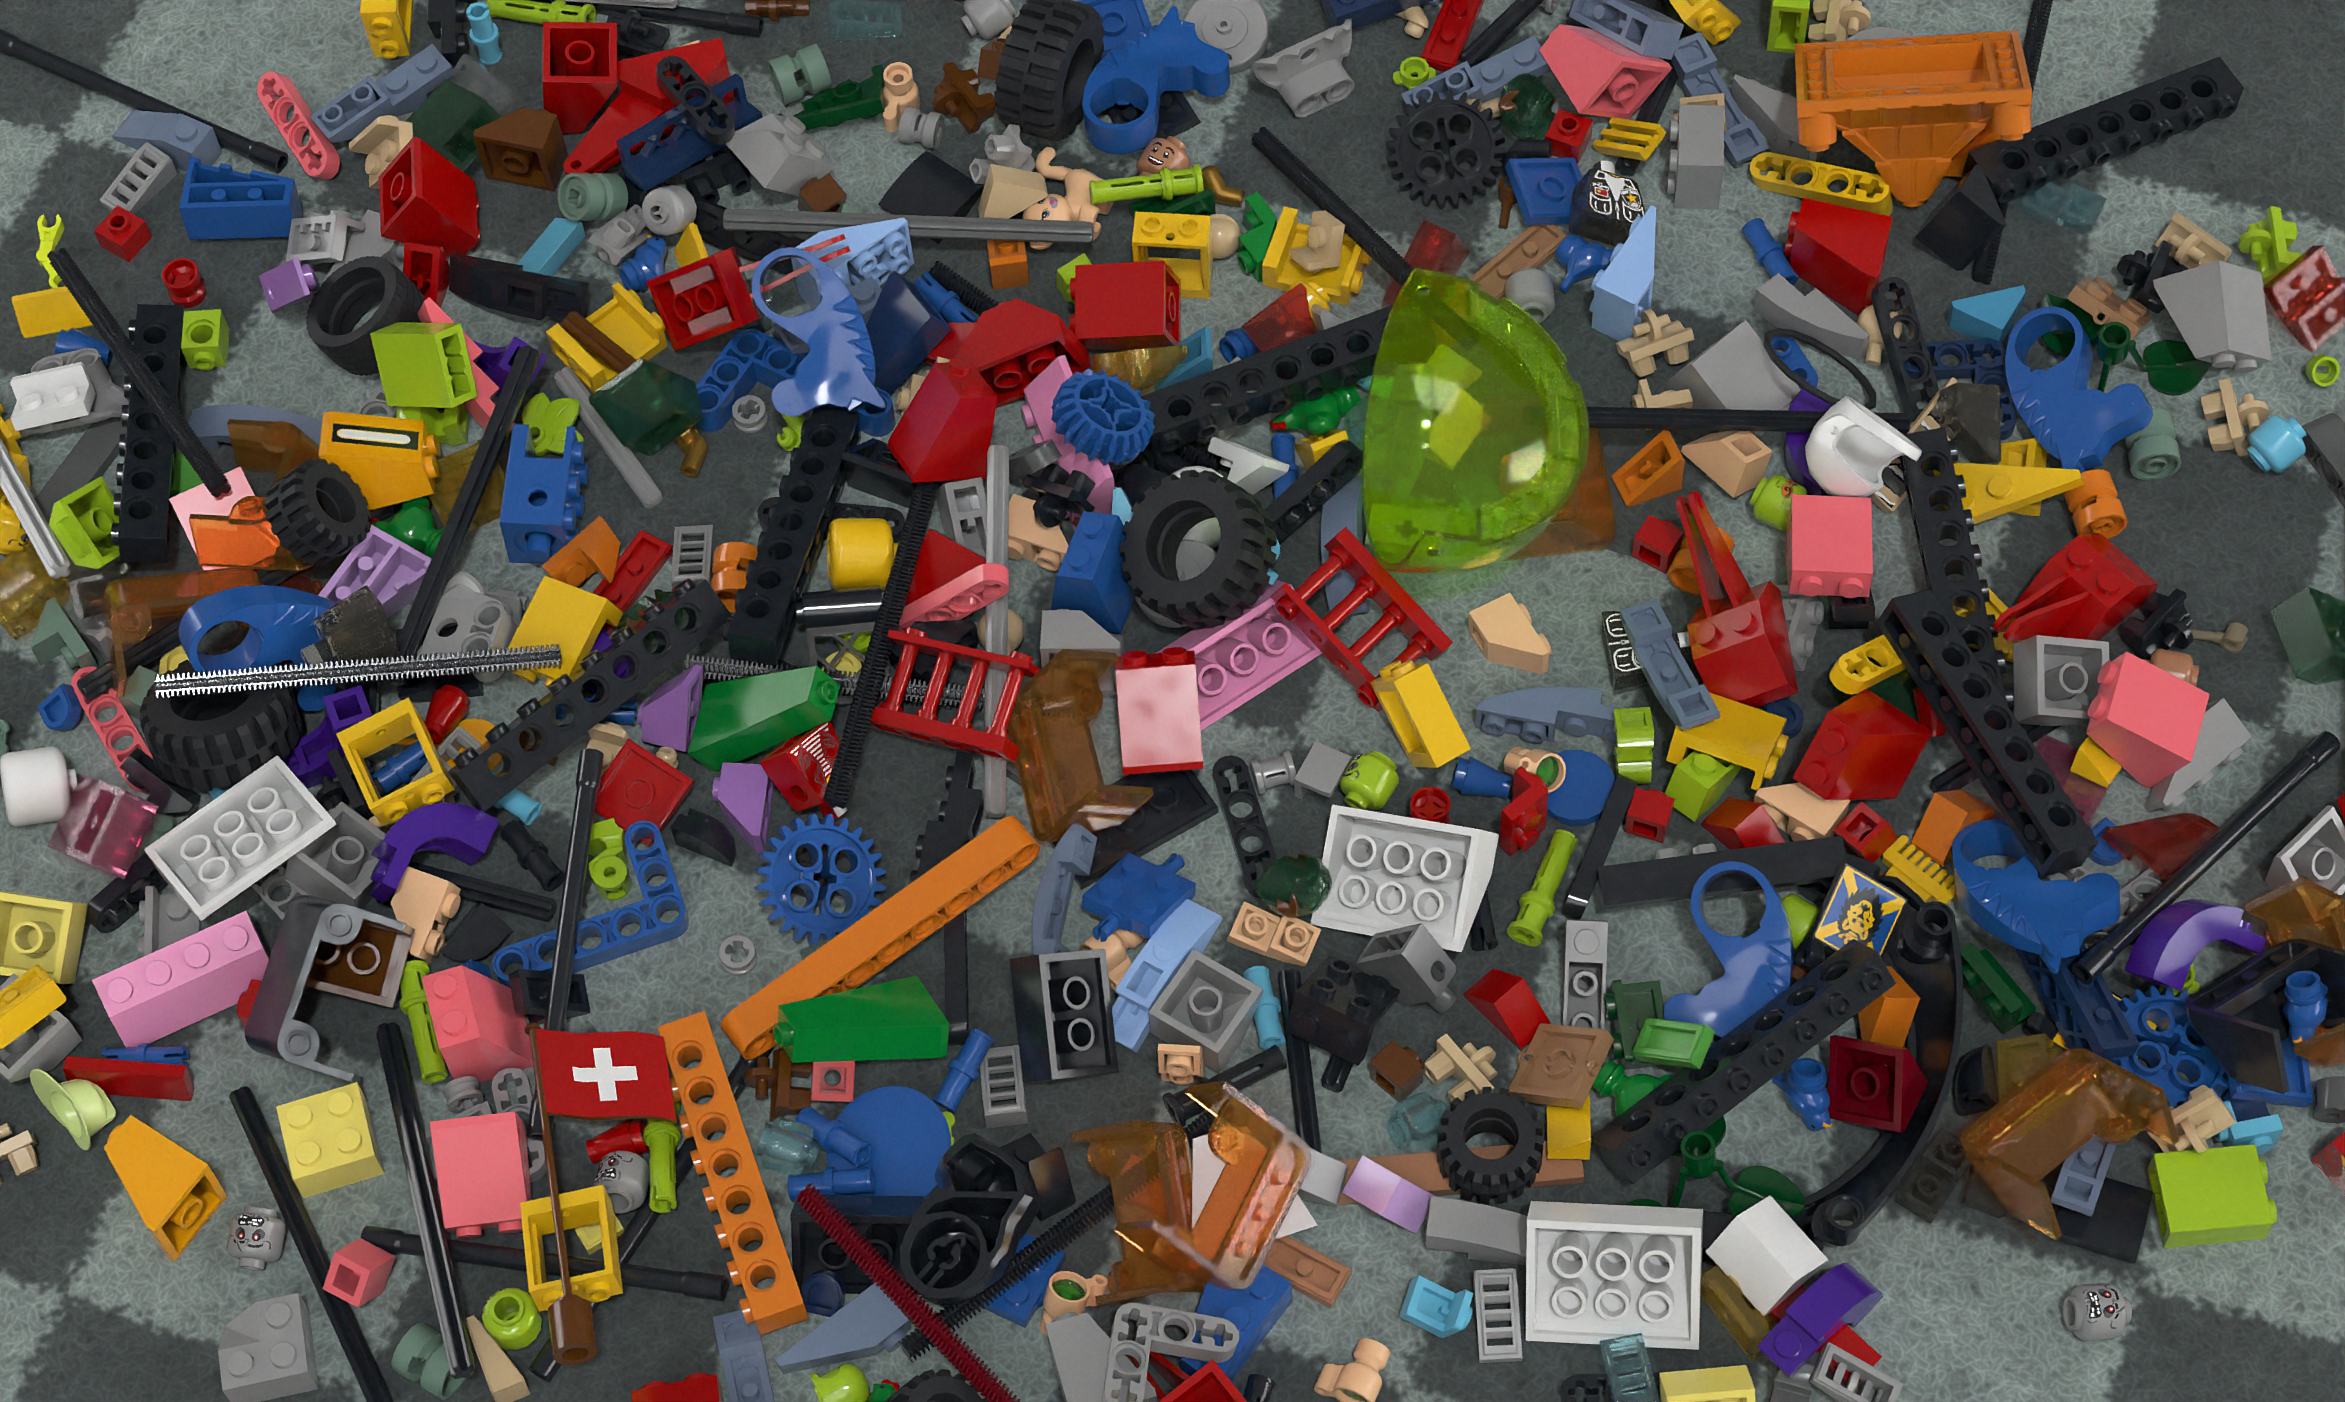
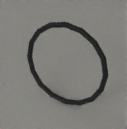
M1775 328L1764 334L1763 346L1771 361L1789 379L1805 391L1831 405H1835L1840 401V399L1832 397L1812 386L1793 372L1776 354L1771 345L1773 337L1784 336L1794 338L1832 357L1848 369L1865 388L1869 395V402L1863 406L1869 410L1876 407L1877 394L1869 380L1854 364L1831 347L1813 337L1790 329Z

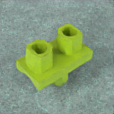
M2270 206L2267 209L2268 214L2263 220L2249 224L2247 232L2238 238L2239 250L2242 253L2251 254L2252 260L2257 263L2258 272L2262 273V281L2265 284L2271 283L2278 275L2293 277L2302 267L2301 254L2287 250V247H2290L2296 240L2298 234L2296 223L2282 220L2281 208Z

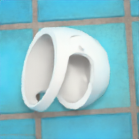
M1845 396L1829 408L1813 427L1805 446L1806 460L1811 476L1827 494L1842 497H1868L1883 488L1881 474L1892 460L1906 455L1917 461L1922 453V450L1901 432L1849 396Z

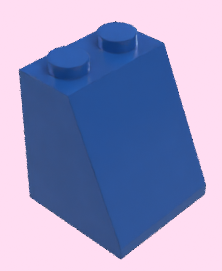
M1083 511L1056 575L1050 609L1082 610L1103 629L1115 633H1121L1135 599V596L1128 587V581L1130 580L1123 577L1121 563L1125 562V558L1119 555L1120 542H1125L1126 535L1122 533L1124 525L1119 515Z

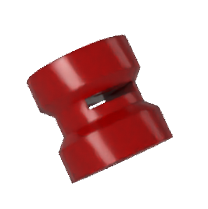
M178 258L170 261L163 268L161 273L162 281L174 305H183L185 309L193 308L205 299L207 294L206 286L195 262L186 258Z
M1429 786L1417 790L1411 797L1410 818L1449 824L1451 805L1449 796L1437 787Z

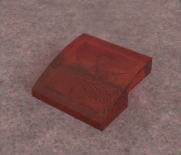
M2313 245L2263 286L2267 299L2281 321L2297 341L2309 352L2316 350L2345 326V277L2338 276L2324 245Z

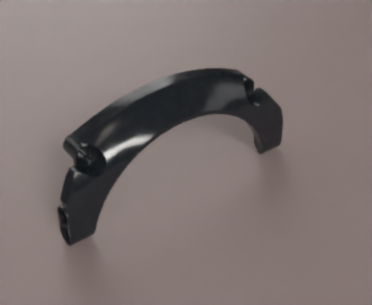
M1846 854L1847 864L1908 899L1882 956V960L1886 966H1892L1920 997L1906 1037V1048H1908L1928 1080V1084L1905 1131L1900 1133L1885 1130L1870 1152L1852 1170L1831 1185L1804 1198L1806 1202L1804 1211L1792 1218V1220L1821 1252H1823L1824 1248L1823 1242L1843 1247L1856 1241L1859 1233L1889 1201L1914 1166L1935 1127L1952 1082L1958 1056L1963 1016L1962 961L1953 910L1942 902L1932 901L1925 903L1917 893L1899 878L1882 875V869L1874 862L1850 854ZM1833 881L1796 886L1802 896L1821 908ZM1934 923L1940 926L1942 930L1933 931L1925 924ZM1703 1210V1263L1718 1267L1706 1254V1250L1735 1219L1730 1212H1708ZM1846 1220L1852 1221L1853 1224L1841 1226L1835 1221Z

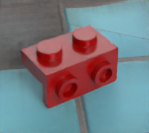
M1522 766L1514 771L1512 802L1501 810L1499 847L1510 857L1520 849L1522 851L1530 849L1539 839L1540 832L1546 828L1548 788L1537 774L1532 773L1530 775Z

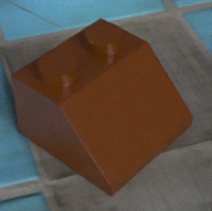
M520 108L475 130L473 138L486 179L555 192L564 170V161L568 157L557 114L543 109Z

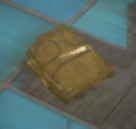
M1187 345L1092 355L1093 367L1091 370L1096 374L1103 369L1107 376H1113L1117 373L1119 380L1123 382L1130 381L1132 389L1142 390L1143 392L1157 383L1188 354Z
M481 439L477 440L478 443L437 460L439 477L435 478L434 494L428 495L444 528ZM498 461L469 531L500 518L506 476Z
M32 542L21 551L11 552L0 562V623L16 641L22 636L21 634L30 633L37 628L40 615L43 613L47 600L54 597L58 604L61 605L67 599L68 592L73 588L64 576L54 579L49 575Z

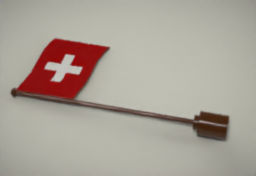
M531 1022L526 1025L525 1033L530 1037L563 1296L559 1297L548 1308L553 1358L562 1365H578L592 1360L597 1355V1345L591 1303L578 1295L572 1294L548 1115L590 1121L645 1118L677 1124L663 1036L635 1031L572 1033L541 1029L538 1023Z

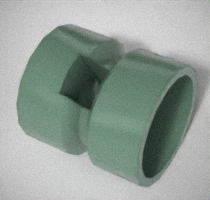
M817 44L797 50L793 58L786 54L768 61L773 84L783 105L804 98L805 91L813 95L832 88L828 67ZM794 72H799L800 80H795Z
M570 173L560 182L557 200L562 214L569 220L610 221L626 210L628 191L623 179L615 173Z
M2153 408V417L2148 426L2124 438L2127 448L2130 449L2127 452L2130 471L2138 479L2166 478L2176 473L2181 467L2182 461L2179 446L2175 440L2176 430L2173 416L2166 409Z
M423 1322L417 1323L409 1329L393 1354L391 1366L394 1371L413 1383L420 1381L423 1389L441 1400H447L453 1396L466 1379H454L450 1375L442 1334Z

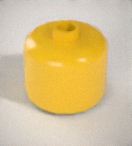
M837 518L831 521L827 535V572L831 588L836 590L880 585L881 591L885 590L899 544L893 543V534L889 522L880 518Z

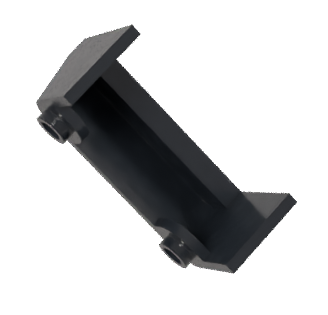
M301 895L292 900L287 907L245 1028L247 1044L258 1053L352 1083L357 1082L360 1085L361 1076L315 1062L320 1049L319 1034L309 1024L295 1020L322 941L334 945L349 944L359 935L364 921L411 936L413 928L406 923L312 895Z
M2305 939L2282 941L2190 996L2185 1001L2188 1021L2231 1078L2244 1084H2252L2285 1094L2289 1091L2281 1041L2289 1037V1024L2283 1012L2286 1000L2284 994L2286 978L2298 971L2317 973L2320 976L2321 982L2328 987V992L2325 996L2328 999L2326 1016L2320 1025L2329 1030L2345 1028V950Z

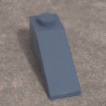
M1574 0L1569 17L1642 56L1672 60L1684 27L1683 24L1630 0Z
M132 110L112 135L114 140L136 150H139L148 142L168 155L175 167L186 172L190 157L199 158L202 164L212 166L222 154L213 127L184 114Z
M874 1283L777 1357L775 1361L782 1373L787 1374L878 1355L885 1349L890 1353L901 1346L899 1341L902 1342L901 1339L906 1338L907 1332L912 1329L909 1319L901 1312V1309L897 1308L898 1305H894V1302L890 1300L891 1298H888L887 1294L883 1293L884 1290H880V1287L876 1286L877 1283Z

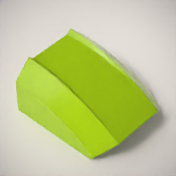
M102 476L55 502L49 522V527L74 564L95 569L103 567L120 556L119 546H112L111 542L112 523H119V516L114 515V496Z

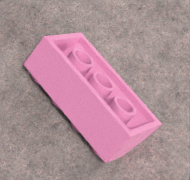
M1065 355L1057 357L1024 389L1026 405L1020 406L1021 414L1026 427H1034L1036 435L1032 436L1033 444L1053 439L1062 455L1053 462L1054 464L1064 468L1070 475L1073 470L1081 471L1096 483L1087 498V501L1095 507L1093 512L1112 515L1113 489H1115L1109 464L1107 463L1103 466L1097 458L1089 462L1088 456L1082 452L1075 454L1076 448L1072 444H1064L1065 435L1055 432L1056 423L1051 420L1053 415L1051 408L1053 399L1061 384L1073 376ZM1066 510L1067 515L1065 518L1069 517L1073 530H1076L1081 515Z
M1275 580L1273 585L1268 583L1266 587L1261 586L1256 593L1259 596L1258 600L1252 606L1246 604L1242 607L1244 613L1236 619L1232 620L1226 616L1223 625L1211 627L1206 624L1203 628H1194L1156 652L1162 653L1163 650L1172 647H1182L1186 651H1195L1201 731L1322 654L1292 620L1285 619L1277 611L1275 602L1270 596L1285 582Z
M248 910L101 975L93 979L92 982L125 1047L134 1048L138 1047L140 1043H152L237 1004L241 993L247 991L251 979L262 981L270 958Z

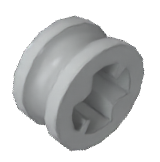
M753 395L743 396L736 400L732 406L734 422L740 431L754 433L766 425L768 415L765 404L759 397ZM750 410H756V414H751L749 419L744 418L743 414H748Z
M733 935L722 942L719 948L721 964L729 974L743 976L755 968L757 953L753 942L748 937ZM736 949H744L745 956L747 957L744 959L741 956V962H733L729 954L731 952L736 954Z
M460 1077L444 1086L442 1091L444 1097L449 1099L447 1107L450 1112L461 1113L483 1103L484 1096L482 1091L478 1090L480 1084L476 1077Z

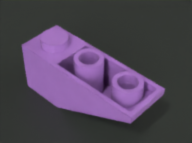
M299 258L292 259L259 275L272 313L311 301L314 298L313 291L319 288L313 268L309 264L304 265Z

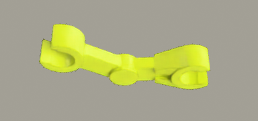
M43 214L37 221L41 242L36 258L40 266L44 267L49 274V284L51 289L58 288L57 285L62 279H60V276H58V273L50 264L51 261L47 255L50 251L55 250V246L58 244L65 227L61 217L57 214L56 224L47 228L48 222Z

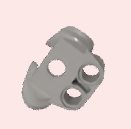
M1346 19L1344 24L1329 28L1276 53L1272 57L1257 60L1251 65L1259 81L1271 88L1277 89L1296 117L1304 118L1345 99L1353 91L1354 81L1341 65L1343 57L1350 54L1352 19ZM1315 48L1310 56L1301 59V56L1307 50Z
M85 348L40 359L32 366L31 373L82 362L85 365L96 395L89 415L23 429L22 437H28L33 433L41 434L95 423L111 417H121L122 405H129V399H125L124 390L113 383L96 349Z
M460 571L450 579L445 587L423 645H421L417 655L420 660L421 654L424 655V659L425 655L428 654L430 659L431 653L434 654V658L435 654L438 653L440 658V654L444 653L445 657L446 652L449 653V657L451 652H454L455 656L457 651L459 656L461 651H464V655L466 651H469L470 655L471 650L474 651V654L476 650H479L480 654L481 650H484L485 653V650L489 649L490 653L491 649H494L495 652L496 648H498L500 652V649L504 648L505 652L518 627L499 600L484 595L481 584L470 574ZM453 622L458 624L456 631L448 637L439 636V631L444 625ZM502 667L500 672L497 671V668L495 672H492L491 668L490 673L487 672V669L483 673L481 669L480 674L477 673L476 669V673L473 675L481 682H492L498 679L504 672Z

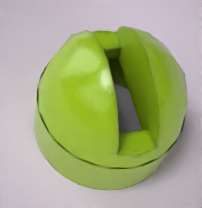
M2325 354L2315 355L2307 361L2305 374L2316 385L2322 387L2330 386L2339 377L2340 365L2333 357ZM2317 366H2328L2327 373L2316 371Z

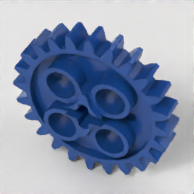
M811 814L807 818V826H805L800 818L792 820L793 832L785 825L778 828L782 840L774 837L767 839L766 842L773 851L759 853L758 857L766 862L767 865L766 867L754 870L755 874L765 877V882L758 884L754 889L764 891L767 894V897L758 903L759 907L771 905L773 908L766 919L768 921L777 918L782 920L778 932L783 933L793 928V941H799L804 934H807L808 945L813 946L817 944L820 935L824 944L834 938V933L837 936L870 912L868 910L869 907L876 908L882 904L879 899L874 897V894L886 890V886L876 882V877L885 874L886 869L874 867V862L879 860L882 854H870L868 852V849L874 842L873 839L863 842L859 840L863 828L858 827L848 832V819L846 818L840 820L834 826L832 814L825 815L821 824L817 815ZM825 844L827 845L828 849L827 854L825 855L824 861L822 863L823 855L821 846ZM799 846L806 848L811 854V863L808 867L799 865L795 859V852ZM838 852L846 854L850 860L851 866L847 873L840 872L835 866V856ZM820 872L821 877L828 880V884L820 887L818 881L813 880V875ZM794 886L800 887L806 894V903L802 908L795 906L790 899V892ZM833 892L840 893L845 899L846 906L842 913L835 912L830 906V897ZM819 897L818 905L820 913L817 916L813 913L814 905L816 904L817 899Z
M2151 985L2144 994L2137 989L2129 999L2124 997L2118 1003L2140 1045L2134 1055L2108 1058L2104 1066L2114 1067L2115 1069L2108 1077L2109 1081H2122L2123 1086L2118 1093L2124 1095L2131 1091L2134 1094L2132 1101L2134 1107L2140 1104L2142 1100L2148 1102L2147 1110L2150 1115L2158 1107L2168 1106L2177 1108L2189 1101L2190 1092L2201 1085H2206L2209 1089L2213 1088L2220 1098V1094H2223L2229 1088L2228 1074L2188 1021L2185 1001L2189 998L2187 989H2184L2178 997H2175L2172 988L2166 987L2159 994L2157 988ZM2147 1021L2155 1023L2159 1031L2151 1029ZM2186 1035L2193 1037L2199 1046L2190 1043ZM2137 1057L2145 1059L2149 1063L2150 1068L2141 1065ZM2177 1071L2185 1074L2190 1083L2181 1080Z

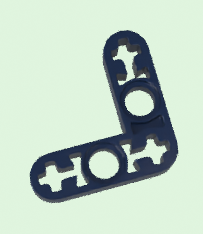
M1993 339L1925 342L1929 356H1933L1932 367L1936 380L1950 379L1952 377L1955 379H1973L1975 398L1981 402L1977 407L1982 434L1993 441H2003L2011 437L2015 429L2017 415L2015 403L2006 378L2005 347ZM1952 354L1957 356L1961 363L1953 367L1946 366L1941 362L1940 357ZM1969 354H1972V355H1971V360H1973L1972 364H1967V363H1968V356H1969ZM1983 354H1990L1991 359H1994V362H1987L1986 357H1983ZM1906 360L1904 364L1906 374L1913 379H1917L1920 374L1919 365L1911 366L1910 362ZM1988 384H1996L2003 389L2004 393L1997 397L1989 396L1984 392L1983 387ZM2000 408L1999 417L2001 423H2004L2003 427H1997L1996 422L1992 421L1994 409Z

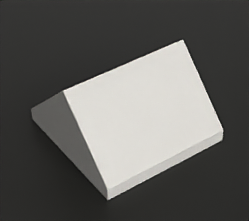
M1771 1196L1766 1197L1737 1215L1706 1250V1254L1763 1317L1768 1315L1829 1261Z

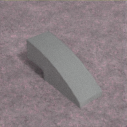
M1778 273L1756 290L1754 311L1775 327L1795 330L1813 337L1842 356L1860 360L1866 356L1870 335L1817 288L1804 296Z
M1431 1196L1426 1231V1248L1468 1253V1259L1526 1265L1527 1216L1484 1204Z

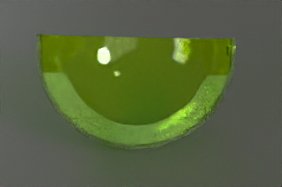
M1419 268L1413 269L1394 302L1375 360L1368 397L1363 441V508L1370 547L1375 559L1383 569L1413 575H1453L1475 571L1512 556L1531 543L1550 525L1576 488L1575 486L1580 474L1585 468L1589 447V422L1579 382H1573L1565 366L1568 360L1544 328L1528 313L1505 297L1498 300L1478 289L1481 284L1461 276ZM1423 287L1430 288V289L1425 290V291L1418 290L1419 288H1423Z

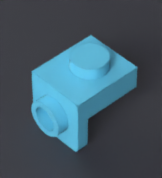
M2230 1101L2223 1102L2233 1114L2236 1123L2214 1135L2218 1143L2223 1142L2224 1147L2256 1144L2258 1155L2274 1148L2284 1130L2278 1114L2237 1122Z
M1418 1275L1411 1279L1399 1318L1438 1337H1448L1464 1330L1468 1325L1473 1311L1472 1307H1470L1473 1293L1466 1289L1454 1293Z

